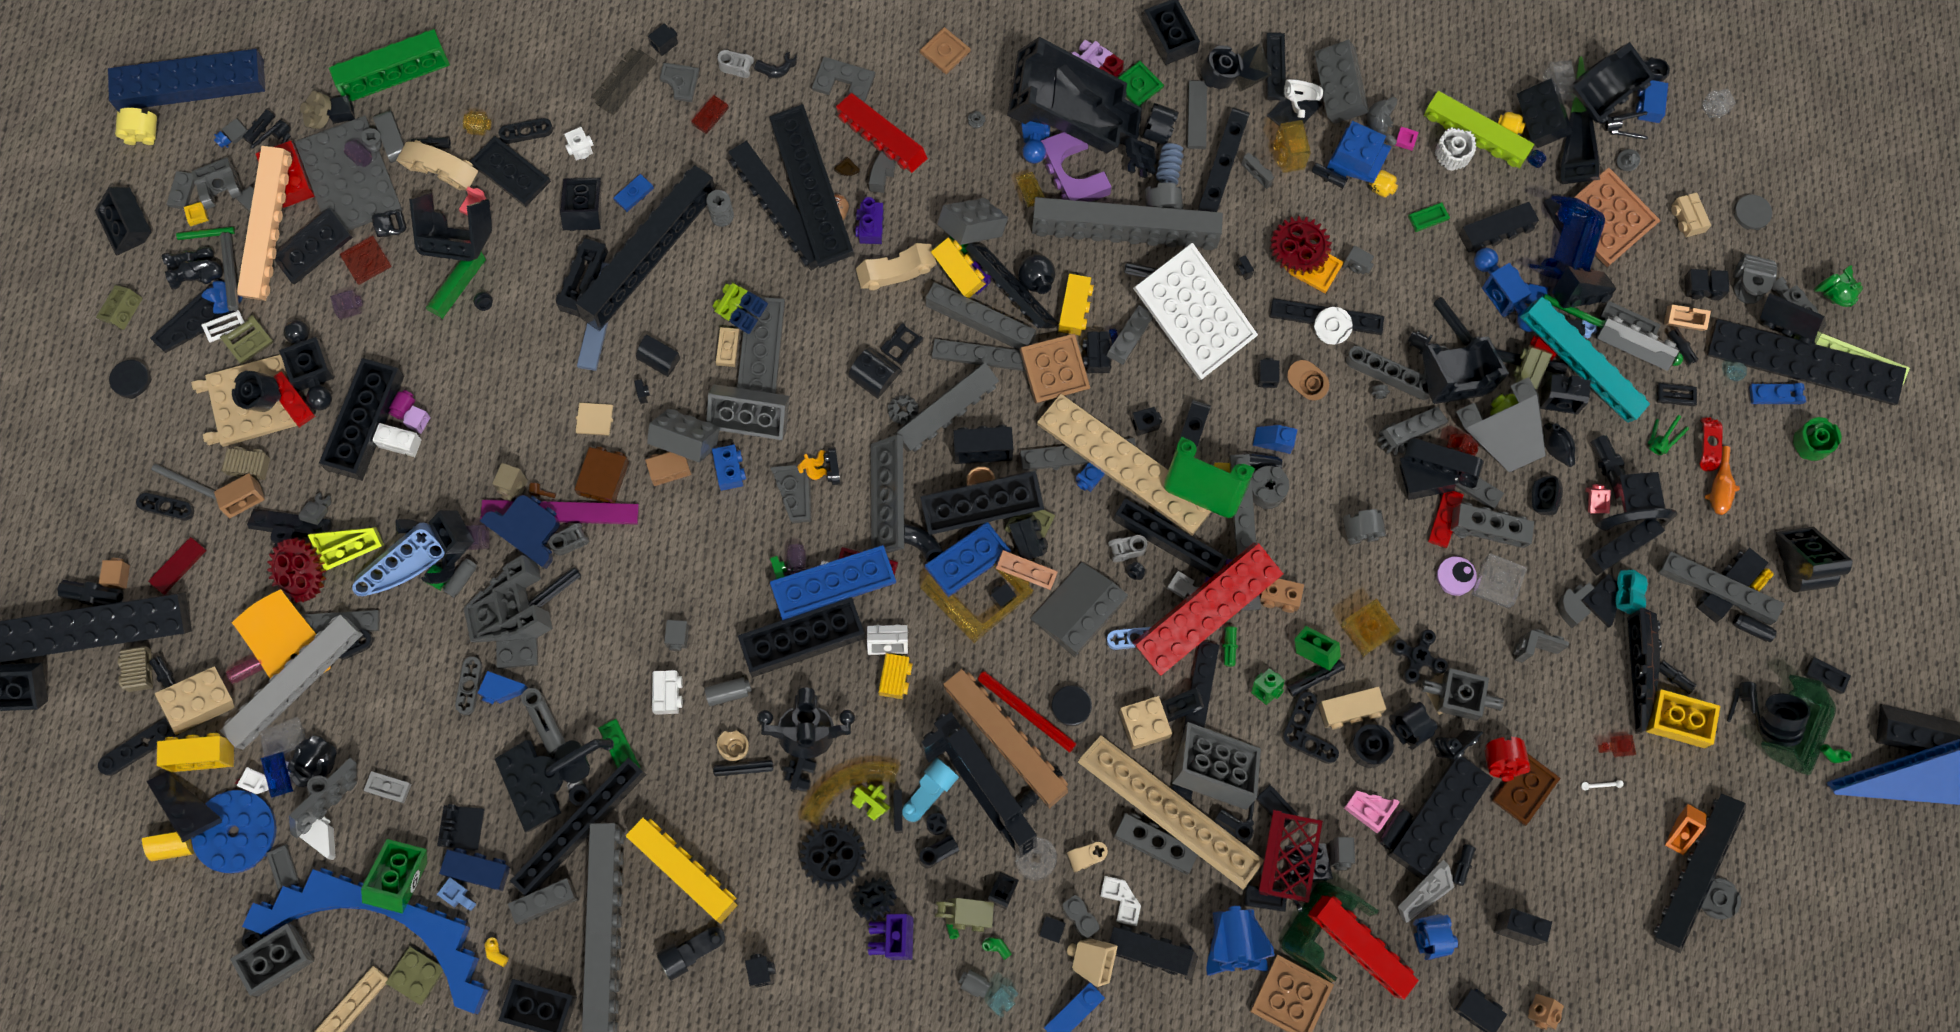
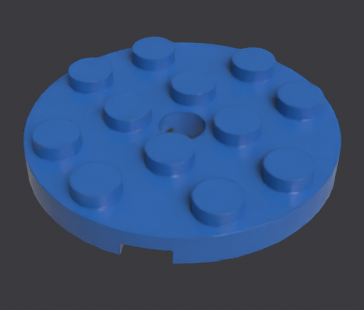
M232 790L216 795L205 803V805L221 817L222 823L191 838L194 852L204 865L222 873H240L253 868L267 856L266 852H269L274 844L277 826L272 809L261 797L247 791ZM233 826H237L239 828L238 835L230 837L228 832Z

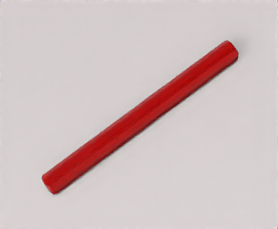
M983 671L978 676L980 683L1065 750L1071 752L1075 748L1076 743L988 673Z

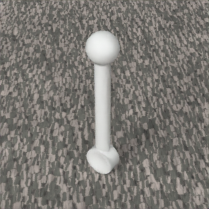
M1621 780L1597 784L1584 782L1581 784V788L1585 791L1589 788L1617 786L1621 788L1624 783Z

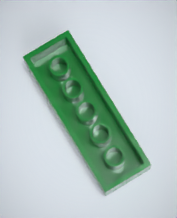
M435 29L414 37H408L395 44H389L384 48L372 50L365 55L356 56L343 63H337L329 67V70L341 96L348 95L351 101H355L450 66V63Z

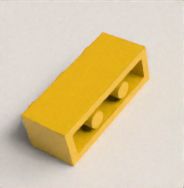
M947 238L932 250L931 253L965 297L970 298L986 285L983 280L985 276L979 269L975 270L972 266L973 260L968 254L964 255L961 251L963 247L956 240L953 241Z
M1069 274L1058 332L1081 336V330L1086 329L1087 319H1084V315L1089 313L1091 303L1087 299L1088 296H1092L1094 285L1090 284L1091 277Z

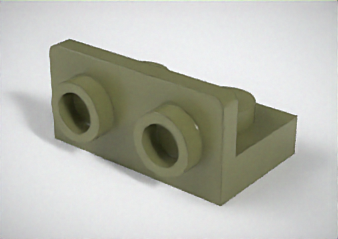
M115 285L96 318L100 321L114 324L124 330L141 303L142 297L129 288Z

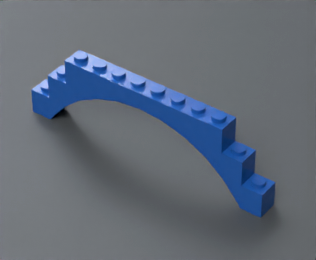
M323 868L320 871L312 870L304 889L292 884L290 888L283 886L274 905L263 901L260 905L253 903L242 925L246 929L268 936L295 919L319 911L346 908L365 909L381 913L404 924L418 935L433 952L447 977L455 1007L473 1014H479L488 990L483 988V983L475 980L469 983L479 958L474 957L475 952L464 948L460 952L470 930V927L465 926L466 921L456 917L451 921L446 919L447 914L435 910L434 914L427 912L428 907L416 903L415 907L407 904L403 914L362 903L361 888L364 883L359 882L358 885H354L351 883L352 879L342 875L339 878H335L332 876V871Z

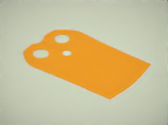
M281 589L254 603L232 622L270 679L284 669L285 664L291 660L292 654L299 655V651L304 646L309 645L316 635Z

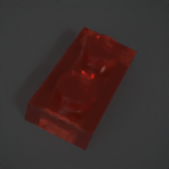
M713 95L692 119L691 123L697 129L707 134L729 109V106Z

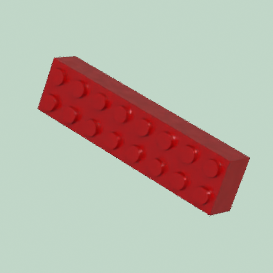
M1253 542L1132 644L1153 670L1162 676L1279 579L1283 572L1259 543Z

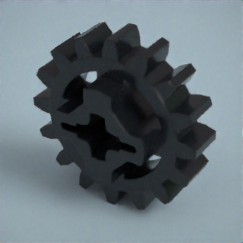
M873 877L869 883L865 880L863 887L858 886L859 892H854L855 898L851 900L854 904L852 907L860 918L864 917L867 921L871 917L875 921L878 915L883 918L885 911L891 912L889 907L895 905L893 899L897 898L896 890L889 880L884 881L880 877L876 881Z

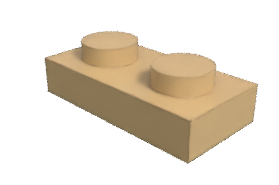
M720 327L716 356L717 366L736 367L740 336L739 329Z

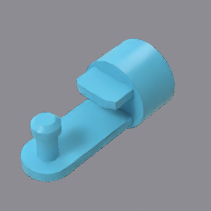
M936 757L924 771L925 775L919 781L921 787L904 805L903 816L906 820L916 822L921 819L944 790L947 792L958 780V774L940 758Z

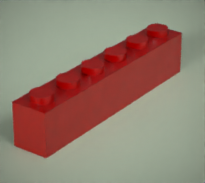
M850 93L836 106L839 113L838 118L844 124L848 123L855 133H861V136L867 142L871 141L878 151H884L886 156L890 160L894 159L901 169H907L913 173L928 159L921 145L853 93Z
M1322 896L1308 916L1391 995L1405 1000L1419 981L1413 975L1414 971L1407 965L1401 964L1399 956L1392 951H1388L1382 940L1377 937L1374 938L1370 934L1371 930L1366 925L1358 923L1355 920L1357 918L1355 914L1345 910L1341 906L1342 902L1334 896Z

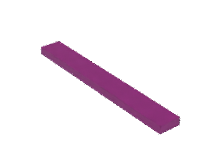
M482 500L480 519L487 512L498 511L504 515L514 501ZM543 501L540 504L544 509L549 507L557 513L555 517L560 523L638 525L639 504Z

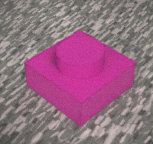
M1401 127L1395 146L1412 151L1418 132Z

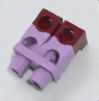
M1084 40L1079 48L1083 52L1081 56L1076 52L1072 53L1115 77L1123 71L1124 61L1100 46L1097 41L1092 44Z

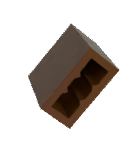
M589 447L574 489L577 495L605 503H615L629 465V461L625 457L626 455L616 451L610 453L602 447Z

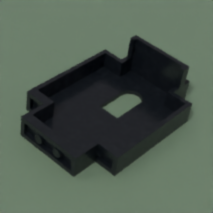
M952 712L948 714L943 713L938 716L934 723L935 733L933 731L927 733L923 737V741H921L925 758L928 762H931L936 757L947 752L951 763L1006 842H1009L1019 858L1023 857L1037 847V834L1023 816L1021 807L966 728L961 727Z

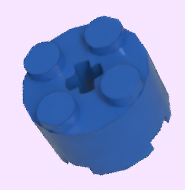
M1436 914L1415 919L1413 925L1417 926V933H1413L1419 953L1426 955L1425 960L1452 955L1454 948L1458 947V940L1452 934L1451 919L1448 915Z

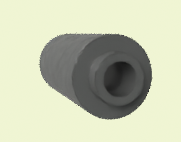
M744 677L704 687L709 707L748 697V692H751L749 680H745Z

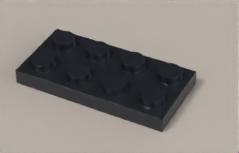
M496 136L469 161L473 164L474 168L524 207H527L551 182L549 177Z
M328 208L277 249L274 260L289 281L295 285L351 240L353 236L334 211Z

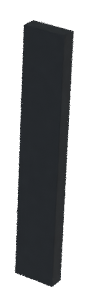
M1273 298L1270 318L1314 324L1317 315L1329 307ZM1345 310L1352 319V331L1382 335L1385 316Z

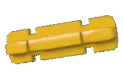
M1765 568L1749 587L1760 592L1768 580L1773 577L1774 573L1770 569Z

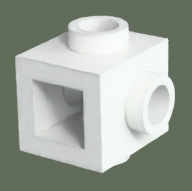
M582 127L564 134L568 142L565 145L569 155H574L576 160L585 159L593 154L591 146H594L589 135L585 136Z

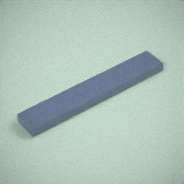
M602 263L599 275L602 269L609 265L608 263ZM608 322L600 331L587 323L577 363L578 368L597 371Z

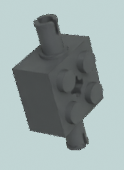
M1449 668L1444 673L1441 684L1426 679L1422 683L1424 687L1421 688V692L1439 695L1438 712L1477 721L1483 716L1484 707L1501 711L1504 705L1501 704L1504 703V698L1487 695L1488 677Z

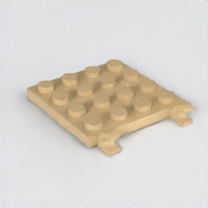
M281 355L205 375V381L197 380L191 382L192 388L196 390L197 394L209 390L217 432L203 434L204 442H207L208 445L220 442V445L224 447L297 426L280 402H276L269 411L258 412L238 407L232 398V389H235L236 385L234 380L243 371H255L273 376L282 371L289 380Z

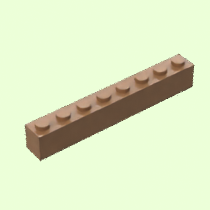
M961 669L943 684L944 689L1050 809L1068 793V788L1066 787L1068 783L1062 776H1056L1053 772L1055 770L1048 761L1044 762L1040 758V751L1034 745L1031 747L1026 742L1028 738L1022 731L1017 732L1013 727L1015 725L1008 716L1004 717L1000 711L1002 709L995 701L991 702L987 698L989 695L982 686L978 688L974 683L976 681L969 672L965 673Z

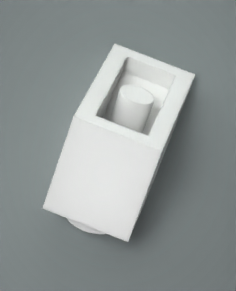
M324 816L320 820L317 819L312 824L311 829L299 837L326 858L334 860V828L329 825L331 821Z

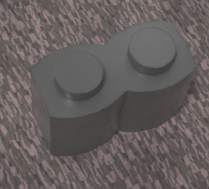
M1336 837L1329 841L1330 867H1335V871H1346L1347 868H1351V865L1355 864L1354 838Z
M1074 895L1062 904L1064 915L1074 923L1077 933L1086 940L1099 931L1097 920L1087 912L1084 902L1078 896Z

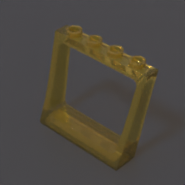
M996 569L1020 595L988 621L980 623L953 595L947 597L930 574L924 579L920 587L974 644L1026 601L1034 591L1029 587V581Z

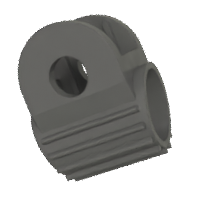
M1744 254L1733 274V278H1735L1733 290L1737 299L1746 304H1754L1761 300L1763 295L1768 293L1775 283L1777 276L1775 261Z

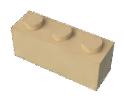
M1379 687L1325 700L1318 705L1325 728L1331 727L1332 730L1343 727V723L1350 722L1351 725L1363 721L1362 718L1369 717L1370 720L1382 716L1381 713L1386 710Z

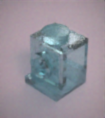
M1003 985L986 1004L1001 1019L1004 1016L1002 1011L1008 1012L1016 1004L1013 1000L1018 995V992L1011 985L1008 987Z

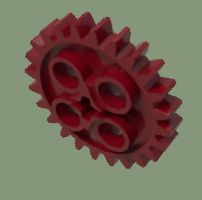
M1298 216L1296 221L1291 217L1289 223L1284 220L1282 225L1279 224L1277 230H1274L1273 237L1270 240L1272 242L1270 249L1274 250L1272 256H1277L1275 262L1281 261L1280 268L1287 266V272L1294 269L1295 275L1298 270L1302 275H1304L1305 270L1309 274L1312 273L1313 269L1318 271L1320 266H1324L1332 250L1330 249L1332 242L1328 241L1330 235H1324L1327 229L1321 230V223L1314 225L1315 219L1308 222V217H1305L1304 221L1301 220L1300 216ZM1293 232L1299 233L1300 236L1294 235ZM1309 240H1314L1317 244H1312ZM1285 247L1291 248L1292 251H1287ZM1302 255H1306L1309 259H1304Z
M298 538L277 543L278 546L272 548L274 553L269 554L272 560L267 561L271 565V568L267 569V571L272 572L269 579H274L275 581L272 586H278L277 591L281 589L289 601L295 600L296 603L315 598L316 594L321 593L319 588L324 587L321 581L326 580L322 576V573L326 572V570L321 567L325 562L319 561L322 555H316L317 548L311 549V543L305 544V539L298 540Z

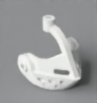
M1287 79L1284 86V94L1291 101L1297 117L1304 118L1305 110H1301L1297 102L1303 100L1319 101L1323 96V89L1313 83ZM1294 91H1301L1303 95L1295 94Z

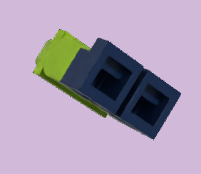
M734 283L731 285L726 284L723 288L724 297L722 300H716L713 304L714 312L747 334H750L758 320L743 311V309L760 318L768 303Z

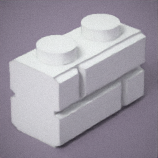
M379 423L373 437V442L378 448L415 457L421 443V438L418 437L417 433Z
M907 625L867 626L868 655H885L886 653L908 654Z
M676 670L653 671L652 711L654 714H678L679 708L683 707L682 696H679V688L683 687V679Z

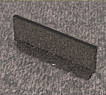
M631 48L624 56V60L628 63L621 60L613 70L617 77L610 73L602 83L606 90L599 87L592 95V98L596 100L595 104L612 115L617 112L657 62L640 49L636 51Z

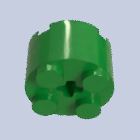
M1816 417L1805 423L1795 432L1793 438L1794 447L1799 456L1810 461H1819L1834 452L1842 440L1838 426L1823 417Z

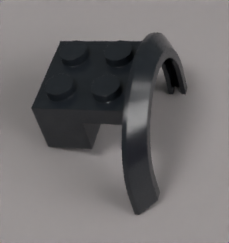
M1659 472L1619 475L1613 480L1615 500H1622L1624 513L1604 518L1597 522L1595 526L1603 531H1608L1616 525L1635 520H1665L1661 524L1662 526L1672 521L1677 516V511L1665 509Z
M439 510L428 522L444 551V556L441 558L442 570L440 572L425 573L426 577H421L422 581L426 583L439 584L451 579L455 572V563L475 542L458 510ZM396 519L397 534L408 533L420 522L410 519ZM419 532V535H420V536H422V535L426 536L425 533H422V534H421V533ZM433 546L436 549V551L441 550L439 546Z

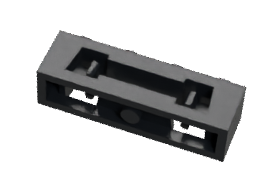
M584 238L582 244H579L576 259L572 260L570 264V273L564 278L563 289L556 297V304L560 311L581 317L576 301L580 294L587 291L590 283L598 278L601 265L608 254L605 244ZM585 261H587L589 266L579 287L580 293L578 295V292L575 290L586 267Z

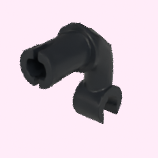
M787 52L784 56L785 62L779 67L757 60L754 70L767 75L769 79L781 78L788 73L791 67L797 64V56L795 55L793 59H789L790 52Z

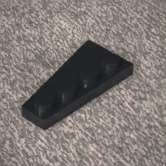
M204 289L150 339L167 353L204 333L202 324L235 311L219 314L213 313L214 302L202 298V293L206 290ZM215 324V325L210 326V327H207V328H208V330H209V329L213 328L214 326H216V325H218V324Z
M167 771L146 781L182 843L222 823L221 817Z

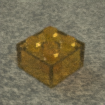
M1303 120L1281 123L1279 130L1276 132V139L1273 141L1274 150L1278 151L1279 154L1277 157L1278 166L1282 167L1283 173L1305 170L1311 151Z
M1377 598L1346 618L1341 624V627L1363 657L1385 644L1401 631Z

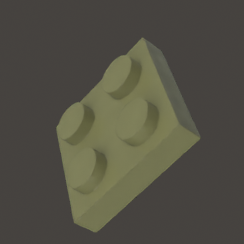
M410 946L386 981V984L422 1006L444 971L440 964Z

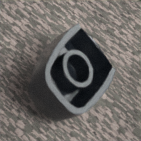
M1549 475L1534 481L1532 507L1538 514L1550 516L1557 513L1563 496L1562 482L1558 477Z

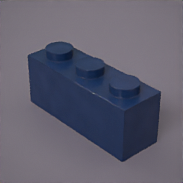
M454 848V851H446L439 872L440 875L499 891L504 890L511 868L505 865L506 861L494 858L493 861L485 860L486 856L474 853V856L466 855L467 851L459 848Z

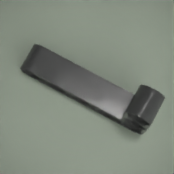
M1354 346L1349 351L1346 357V363L1349 367L1419 399L1428 400L1430 398L1429 392L1424 391L1422 388H1428L1425 370L1423 374H1420L1360 346ZM1440 346L1441 351L1449 350L1445 346ZM1352 355H1357L1360 360L1354 359ZM1369 363L1376 364L1377 368L1371 367ZM1387 371H1392L1395 376L1389 375ZM1405 379L1411 380L1412 384L1407 383Z

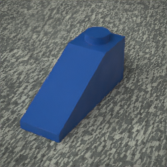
M1090 982L1044 1029L1047 1032H1071L1105 997Z

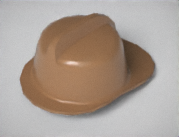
M1300 360L1290 366L1287 376L1289 383L1305 398L1316 401L1322 399L1327 394L1330 385L1329 379L1313 363Z

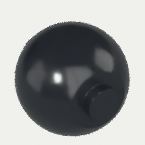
M1039 254L1027 256L1021 262L1018 269V277L1022 286L1029 291L1038 292L1039 294H1046L1051 290V285L1056 275L1052 261L1046 256Z

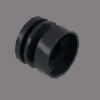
M1778 693L1769 696L1765 702L1763 715L1759 723L1760 735L1766 741L1776 746L1793 747L1800 744L1810 716V707L1804 700L1792 694Z

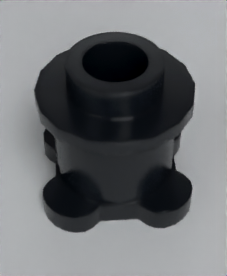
M1420 330L1417 333L1413 331L1408 339L1411 342L1409 346L1419 349V354L1422 355L1424 347L1428 345L1433 335L1430 334L1427 337L1420 333Z

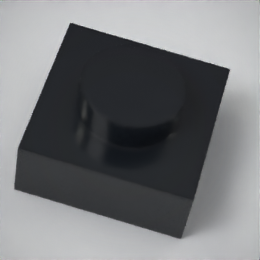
M1246 255L1240 257L1236 264L1237 273L1239 276H1243L1245 280L1252 278L1254 273L1252 265Z
M642 379L634 380L640 404L648 403L647 396H650L648 385H644Z

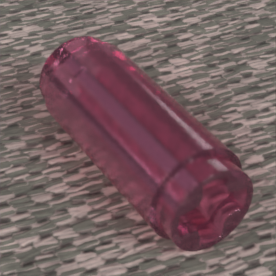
M254 656L230 668L226 672L227 678L232 684L238 683L262 671V661Z

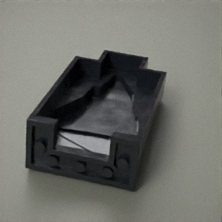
M1038 37L1017 52L1007 116L1023 124L1031 121L1053 126L1107 154L1118 148L1119 143L1126 146L1125 139L1129 137L1138 140L1142 108L1125 99L1127 95L1126 82L1042 37Z

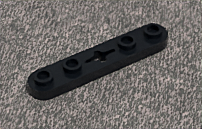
M164 718L103 756L98 762V770L104 775L112 776L157 748V741H165L166 737H176L177 735L174 734L169 722ZM144 738H146V739H151V740L148 742V744H149L148 747H146V746H144V745L141 746V744L144 743V741H143Z

